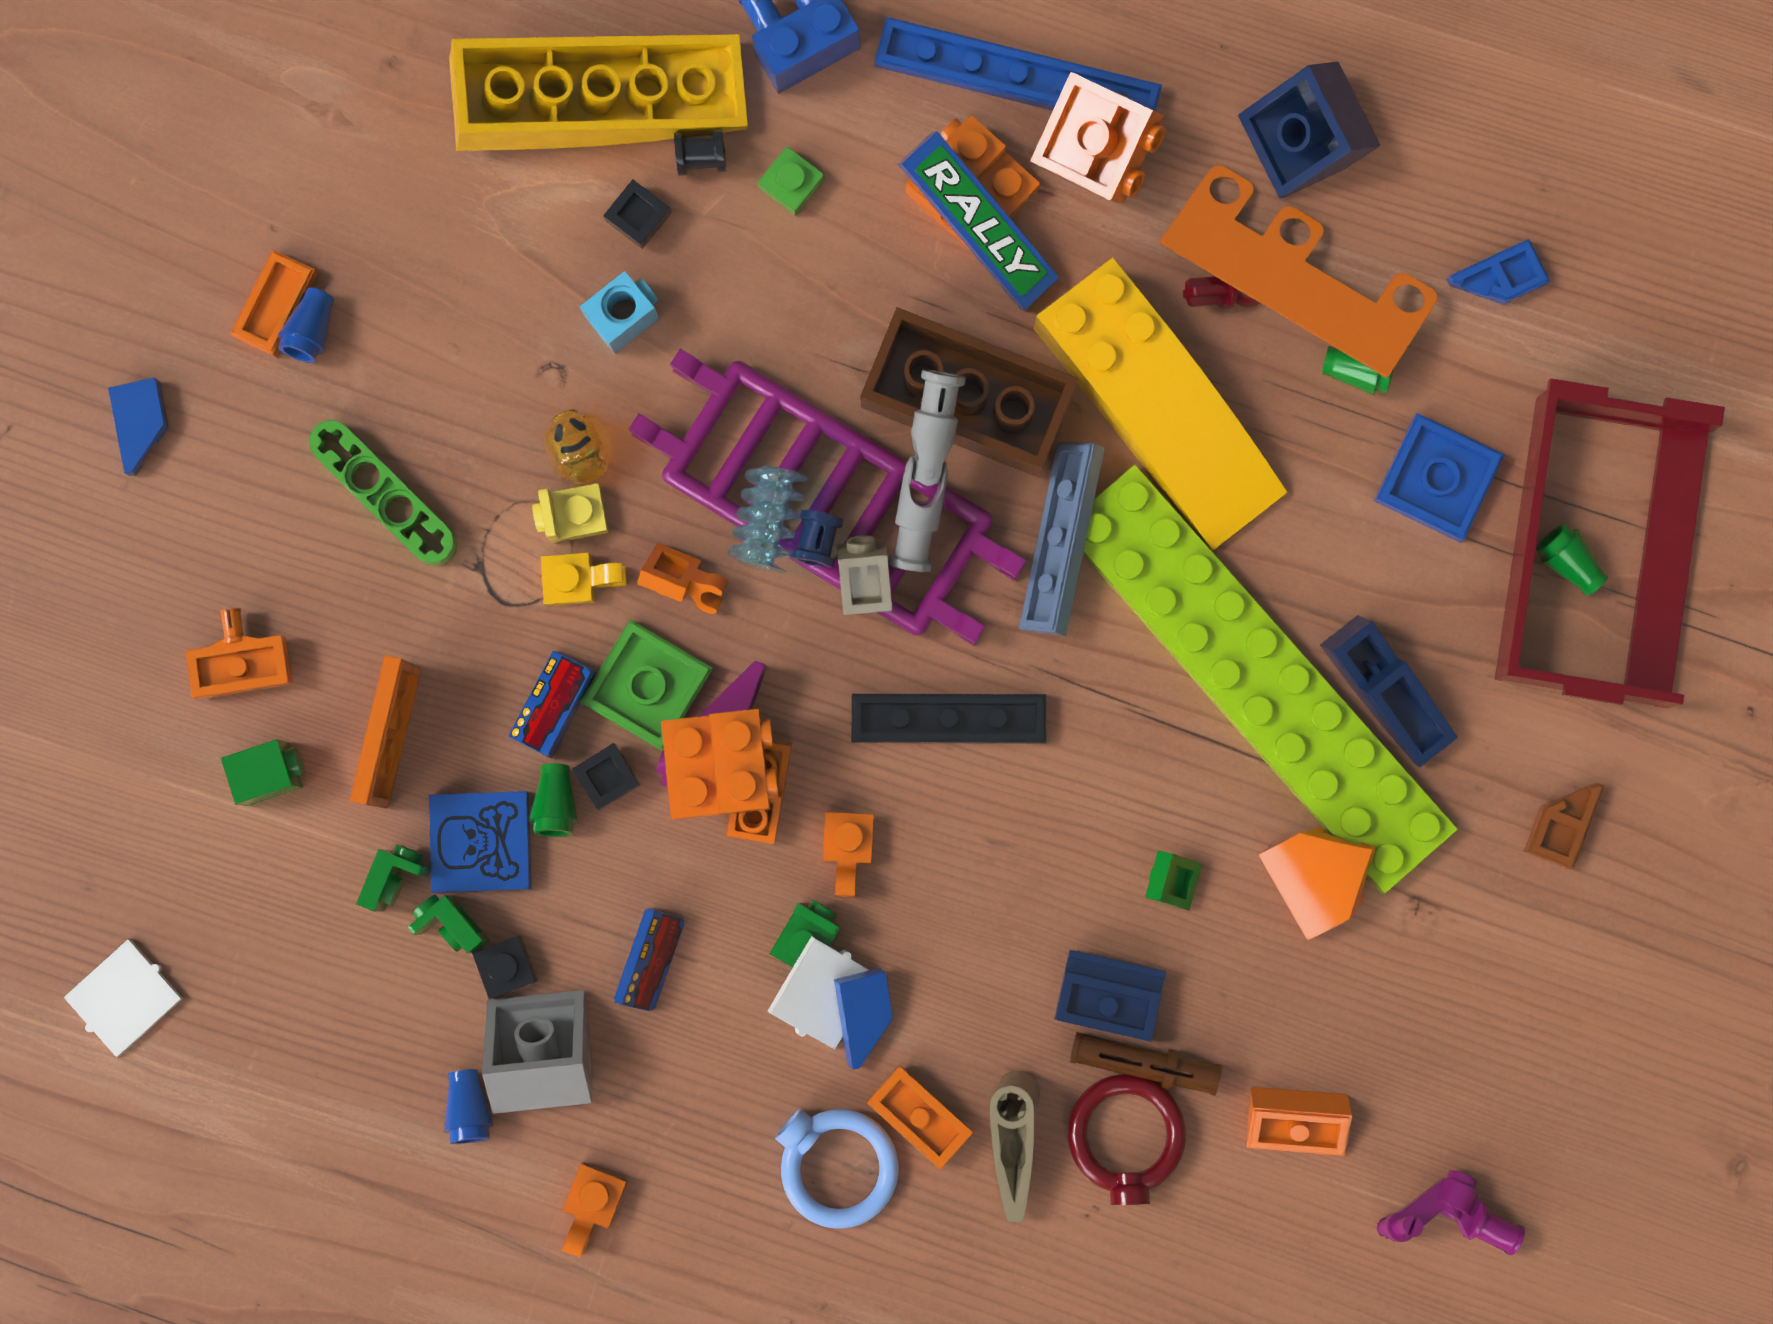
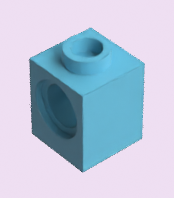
M625 271L579 306L584 317L614 354L659 319L653 306L659 301L654 292L642 278L633 282ZM629 300L636 304L635 311L629 318L620 320L611 316L612 308L620 301Z

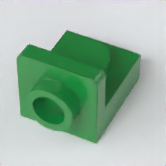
M395 844L393 852L378 849L356 905L374 912L384 911L387 904L393 906L403 886L404 879L398 877L401 869L418 876H429L431 867L420 863L423 854Z
M435 894L429 897L413 911L412 914L416 917V920L407 927L413 935H422L440 920L443 926L439 929V933L456 952L463 948L467 954L477 952L490 941L489 937L453 895H444L441 899Z
M813 899L808 907L797 903L793 914L769 954L793 968L811 936L830 947L841 929L839 925L833 923L837 913Z

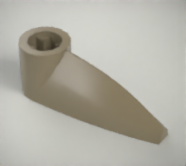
M1012 1071L1002 1076L990 1101L991 1138L1000 1195L1007 1222L1018 1223L1023 1222L1027 1205L1033 1162L1034 1111L1040 1096L1039 1085L1036 1080L1028 1073L1022 1071ZM1008 1094H1018V1100L1024 1099L1022 1105H1012V1099L1007 1101Z

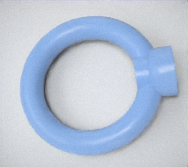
M800 1108L789 1118L775 1137L785 1147L781 1161V1178L785 1193L794 1208L811 1222L835 1229L855 1227L874 1218L890 1201L898 1181V1155L889 1134L871 1117L847 1109L828 1110L810 1117ZM834 1129L851 1130L865 1137L875 1149L879 1160V1176L873 1191L859 1204L843 1209L830 1208L818 1203L807 1192L801 1178L803 1154L810 1149L820 1134Z

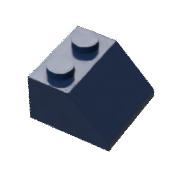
M1338 61L1306 66L1238 114L1279 199L1345 170L1381 146Z

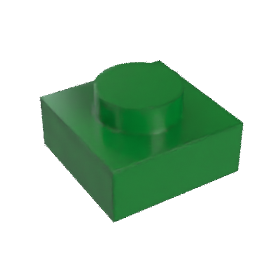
M1158 850L1150 873L1145 898L1190 911L1202 863Z

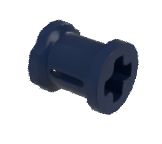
M801 510L800 519L804 522L798 548L792 550L790 558L807 565L833 568L834 559L830 557L836 529L842 528L843 519L819 511Z

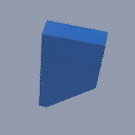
M156 378L108 388L124 474L128 476L137 475L141 469L140 464L155 442L158 443L169 427L160 381Z
M881 968L834 979L847 1065L852 1070L862 1066L893 1019L886 972Z

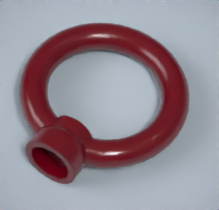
M1126 1074L1113 1075L1101 1079L1082 1093L1070 1114L1068 1144L1073 1160L1086 1178L1100 1188L1110 1191V1205L1150 1204L1149 1190L1159 1186L1171 1176L1180 1163L1185 1149L1186 1127L1181 1109L1172 1095L1152 1080ZM1132 1094L1145 1098L1158 1109L1163 1117L1166 1127L1165 1147L1158 1160L1144 1171L1132 1173L1113 1172L1099 1163L1089 1147L1087 1129L1091 1115L1103 1101L1112 1096Z

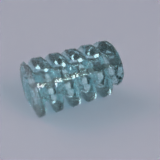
M772 466L749 469L746 471L745 479L756 487L743 489L741 491V498L752 506L741 507L737 509L736 513L737 517L748 525L736 526L732 530V536L744 544L730 546L728 548V555L739 563L752 568L787 573V571L775 564V559L787 558L791 555L790 551L779 545V541L795 538V533L783 526V523L787 520L799 519L800 514L787 506L788 502L803 500L804 495L793 489L792 484L807 482L808 476L793 470Z

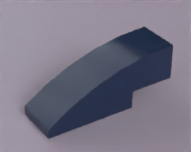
M1357 615L1320 644L1357 696L1416 766H1423L1458 738L1408 664L1397 658L1373 621Z

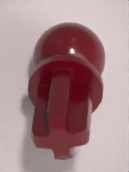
M1216 276L1190 278L1185 281V289L1182 290L1183 298L1186 299L1190 307L1218 305L1221 309H1230L1235 303L1242 307H1253L1259 304L1258 301Z

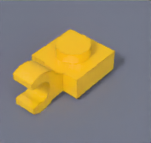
M590 553L541 556L543 602L547 607L595 603L594 588L627 586L626 566H622V563L592 566V555Z

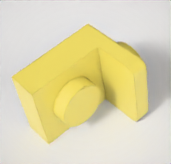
M599 483L550 492L548 488L538 490L540 503L532 504L537 532H545L546 537L552 543L609 533Z

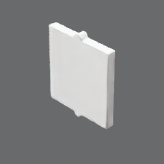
M811 936L769 1007L768 1012L795 1027V1032L801 1037L808 1034L827 1046L836 1049L843 1034L834 979L869 971V969L852 960L851 954L846 950L838 952Z
M131 939L126 940L64 997L87 1023L85 1026L86 1031L94 1032L116 1057H120L184 998L161 974L162 966L160 964H153Z

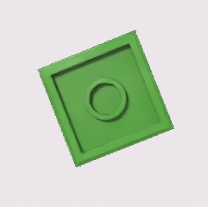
M630 619L580 703L663 751L661 721L686 718L714 669Z

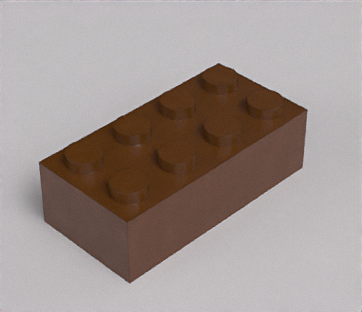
M896 307L861 393V408L912 428L914 413L920 410L925 380L921 378L922 370H935L966 377L965 385L959 387L954 416L958 418L954 445L1039 478L1079 378Z

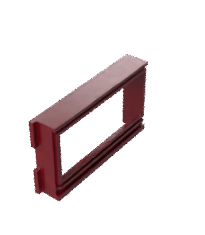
M1550 378L1547 390L1538 396L1535 402L1495 680L1563 690V696L1622 705L1624 701L1654 705L1661 708L1683 705L1684 695L1672 693L1688 575L1708 434L1723 425L1725 407L1668 397L1664 399L1663 406L1609 398V388ZM1555 414L1660 431L1624 685L1518 667Z

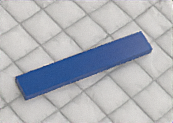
M886 17L875 58V67L1052 111L1070 72L1078 74L1155 111L1162 84Z

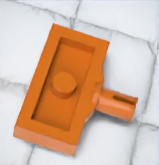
M230 608L229 610L224 609L220 611L224 639L209 647L185 650L191 697L196 700L293 684L286 637L277 635L257 639L244 636L241 608Z

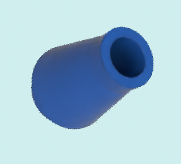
M307 288L303 299L278 333L281 339L278 348L281 352L293 359L306 363H314L317 355L324 353L330 312L334 302V298L330 294L320 289Z
M468 1069L448 1073L449 1088L444 1132L449 1133L450 1144H466L490 1139L489 1127L493 1126V1122L478 1079V1070Z

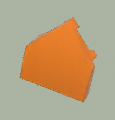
M1317 827L1311 832L1303 830L1260 853L1259 857L1308 941L1352 918L1356 908L1363 904L1364 896L1362 892L1368 867L1373 861L1376 847L1363 842L1359 844L1352 843L1327 834L1326 829Z

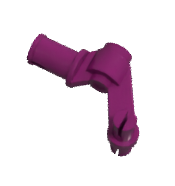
M1449 1170L1446 1178L1439 1180L1400 1211L1391 1213L1387 1217L1380 1219L1377 1223V1231L1381 1237L1385 1236V1239H1391L1394 1242H1406L1412 1237L1419 1236L1423 1231V1226L1440 1213L1457 1222L1463 1237L1469 1240L1476 1237L1504 1251L1508 1255H1514L1519 1250L1525 1236V1228L1523 1226L1516 1225L1488 1211L1487 1204L1481 1202L1475 1190L1477 1181L1474 1178L1454 1170Z

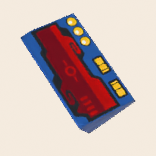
M552 651L508 737L552 759L596 672L562 654Z
M648 908L644 911L614 996L615 1003L646 1011L654 1010L684 927V920L682 918L654 908Z

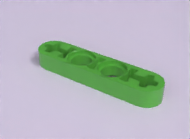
M334 420L323 421L314 427L309 438L310 450L314 456L403 545L427 565H444L453 558L457 550V539L453 531L348 427ZM330 433L332 436L337 437L342 433L343 436L339 442L354 457L346 463L332 450L324 454L323 451L326 449L327 444L323 439L326 435ZM360 448L361 453L355 455L357 449ZM364 464H373L379 470L378 482L371 489H359L354 482L356 470ZM345 465L342 472H340L338 468ZM398 497L410 499L413 505L412 515L402 523L392 522L387 513L388 505ZM425 514L429 519L422 522L421 525L434 536H438L442 532L445 535L440 541L444 549L439 554L432 550L425 554L423 551L426 549L427 543L415 531L412 532L409 539L405 536L406 533L418 527Z

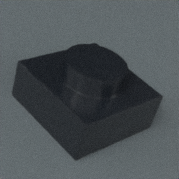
M632 179L603 217L608 224L643 249L672 212L668 205Z
M612 743L572 768L599 811L641 785L615 743Z
M521 936L472 953L488 999L496 998L537 982Z

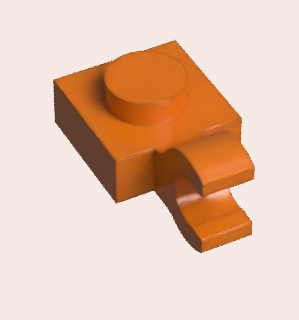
M657 542L641 569L637 585L682 602L686 594H688L700 610L709 614H716L723 601L719 596H722L729 581L719 574L699 570L702 560Z
M825 812L822 861L837 863L836 897L855 898L857 864L871 865L873 814Z
M580 1164L562 1209L563 1212L576 1217L561 1251L580 1258L581 1255H584L595 1224L607 1229L610 1228L628 1180L587 1164Z

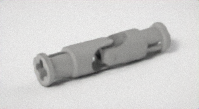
M923 369L921 378L925 380L921 408L914 413L911 430L915 455L914 457L910 456L905 466L895 523L899 526L895 553L890 555L888 559L890 566L916 572L931 571L932 563L928 561L932 534L938 531L948 476L947 463L943 461L954 444L958 418L954 416L959 387L965 385L966 379L964 376ZM911 479L919 481L926 486L938 484L937 490L927 501H916L911 498L910 494Z

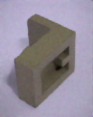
M862 535L851 537L844 544H838L837 556L843 615L892 611L885 540H876L873 536Z

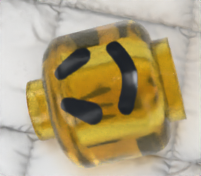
M575 409L566 410L554 416L551 421L552 425L547 428L542 440L543 447L555 474L561 479L571 480L574 484H586L605 474L607 465L613 456V449L600 419L591 413H578Z

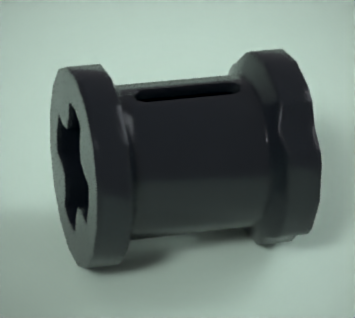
M722 128L715 129L713 134L701 136H684L682 132H674L675 156L679 176L686 175L688 170L717 168L719 172H726Z

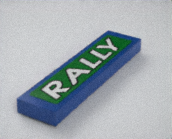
M933 131L898 164L1020 310H1026L1059 279V276L938 131Z

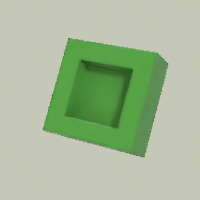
M786 146L757 184L760 190L796 216L825 178L822 172Z

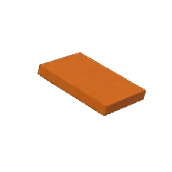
M384 655L350 795V802L385 809L389 807L422 671L420 667L404 659Z

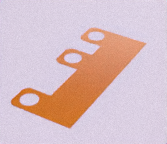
M1213 166L1158 243L1388 378L1436 304L1438 296L1435 290L1409 274L1398 273L1392 278L1376 303L1305 262L1324 233L1320 222L1294 207L1286 206L1280 209L1263 236L1235 220L1253 194L1254 188L1252 183L1224 166ZM1217 178H1230L1238 184L1240 196L1233 203H1220L1210 193L1211 183ZM1295 218L1305 222L1310 229L1308 241L1301 245L1287 243L1280 234V226L1285 220ZM1404 285L1416 287L1424 296L1423 307L1416 312L1401 310L1394 302V292L1396 289Z

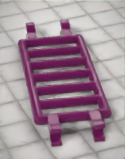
M681 348L670 363V366L674 368L672 371L711 394L683 440H680L640 413H638L629 427L633 437L670 458L662 472V478L667 484L792 560L790 558L791 552L798 548L804 521L801 520L790 537L767 523V520L823 433L847 449L808 510L829 514L864 458L888 474L847 539L862 535L872 536L901 489L906 461L742 361L732 362L722 376L704 365L694 356ZM742 383L765 397V400L711 485L707 486L685 471ZM783 408L806 422V424L749 512L728 499L726 495ZM911 479L910 487L930 499L936 492L938 484L926 486L919 481ZM946 486L941 514L946 508L969 522V526L914 613L892 599V611L876 613L915 636L922 635L932 620L974 646L984 631L985 626L945 603L944 601L973 555L1015 581L1022 570L1026 560L985 537L993 523L992 515ZM837 555L834 558L833 568L816 567L792 560L841 590ZM888 564L890 591L892 594L906 570Z

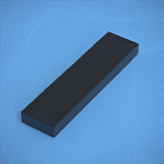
M852 694L851 742L1045 744L1046 694Z

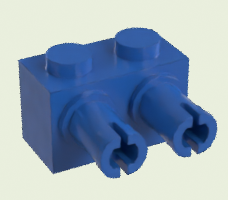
M738 0L757 30V33L752 35L755 55L778 94L860 49L859 28L842 0H794L799 9L786 17H781L772 0Z

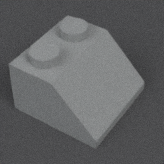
M584 990L487 1000L482 1076L493 1114L591 1103L592 1057Z

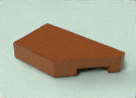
M1594 783L1541 806L1523 852L1565 869L1573 870L1604 785Z

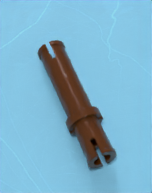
M1076 1032L1070 1057V1063L1073 1064L1079 1063L1119 1074L1161 1082V1088L1169 1090L1174 1085L1210 1093L1213 1096H1216L1222 1065L1220 1064L1214 1065L1180 1057L1179 1051L1168 1049L1167 1053L1126 1043L1082 1035L1079 1032ZM1100 1053H1105V1054H1109V1055H1113V1056H1118V1057L1127 1058V1059H1131V1060H1135V1061H1140V1063H1135V1062H1131V1061H1127V1060H1122V1059H1118V1058H1114V1057H1109V1056H1105V1055H1100ZM1153 1064V1065H1157V1066L1166 1067V1068H1168V1069L1157 1068V1067H1153V1066H1150V1065ZM1173 1070L1184 1071V1072H1188V1073H1191V1074L1188 1075V1074H1184V1073L1175 1072V1071H1173Z

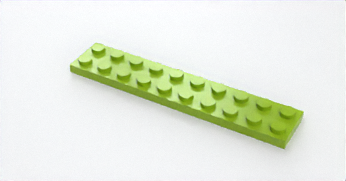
M1135 464L1094 499L1083 555L1321 826L1326 829L1328 834L1355 844L1363 842L1376 847L1374 858L1369 864L1366 877L1381 894L1388 892L1458 830Z

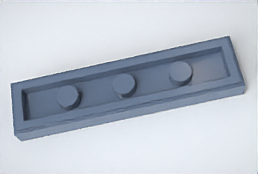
M1057 443L1019 626L1021 630L1029 633L1066 636L1105 449L1095 443Z

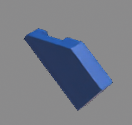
M1529 239L1458 271L1446 279L1451 287L1502 305L1537 290L1550 282Z

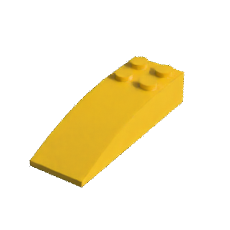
M739 34L452 39L449 63L456 151L608 146L674 139V132H682L684 136H701L713 134L715 129L720 128L725 133L746 130L748 127Z
M1113 257L1036 316L1033 328L1066 371L1071 376L1079 378L1077 381L1078 386L1211 551H1214L1288 493L1205 373Z

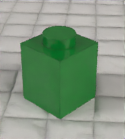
M275 739L221 758L235 805L250 806L303 788L299 776L305 774L304 764L296 747L290 748L289 742Z

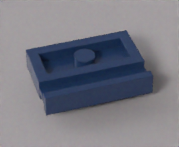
M1069 950L1054 1020L1152 1042L1166 971Z

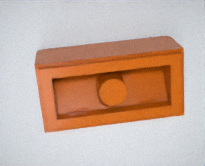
M1252 1087L1249 1096L1247 1148L1345 1156L1352 1120L1349 1097L1338 1093Z

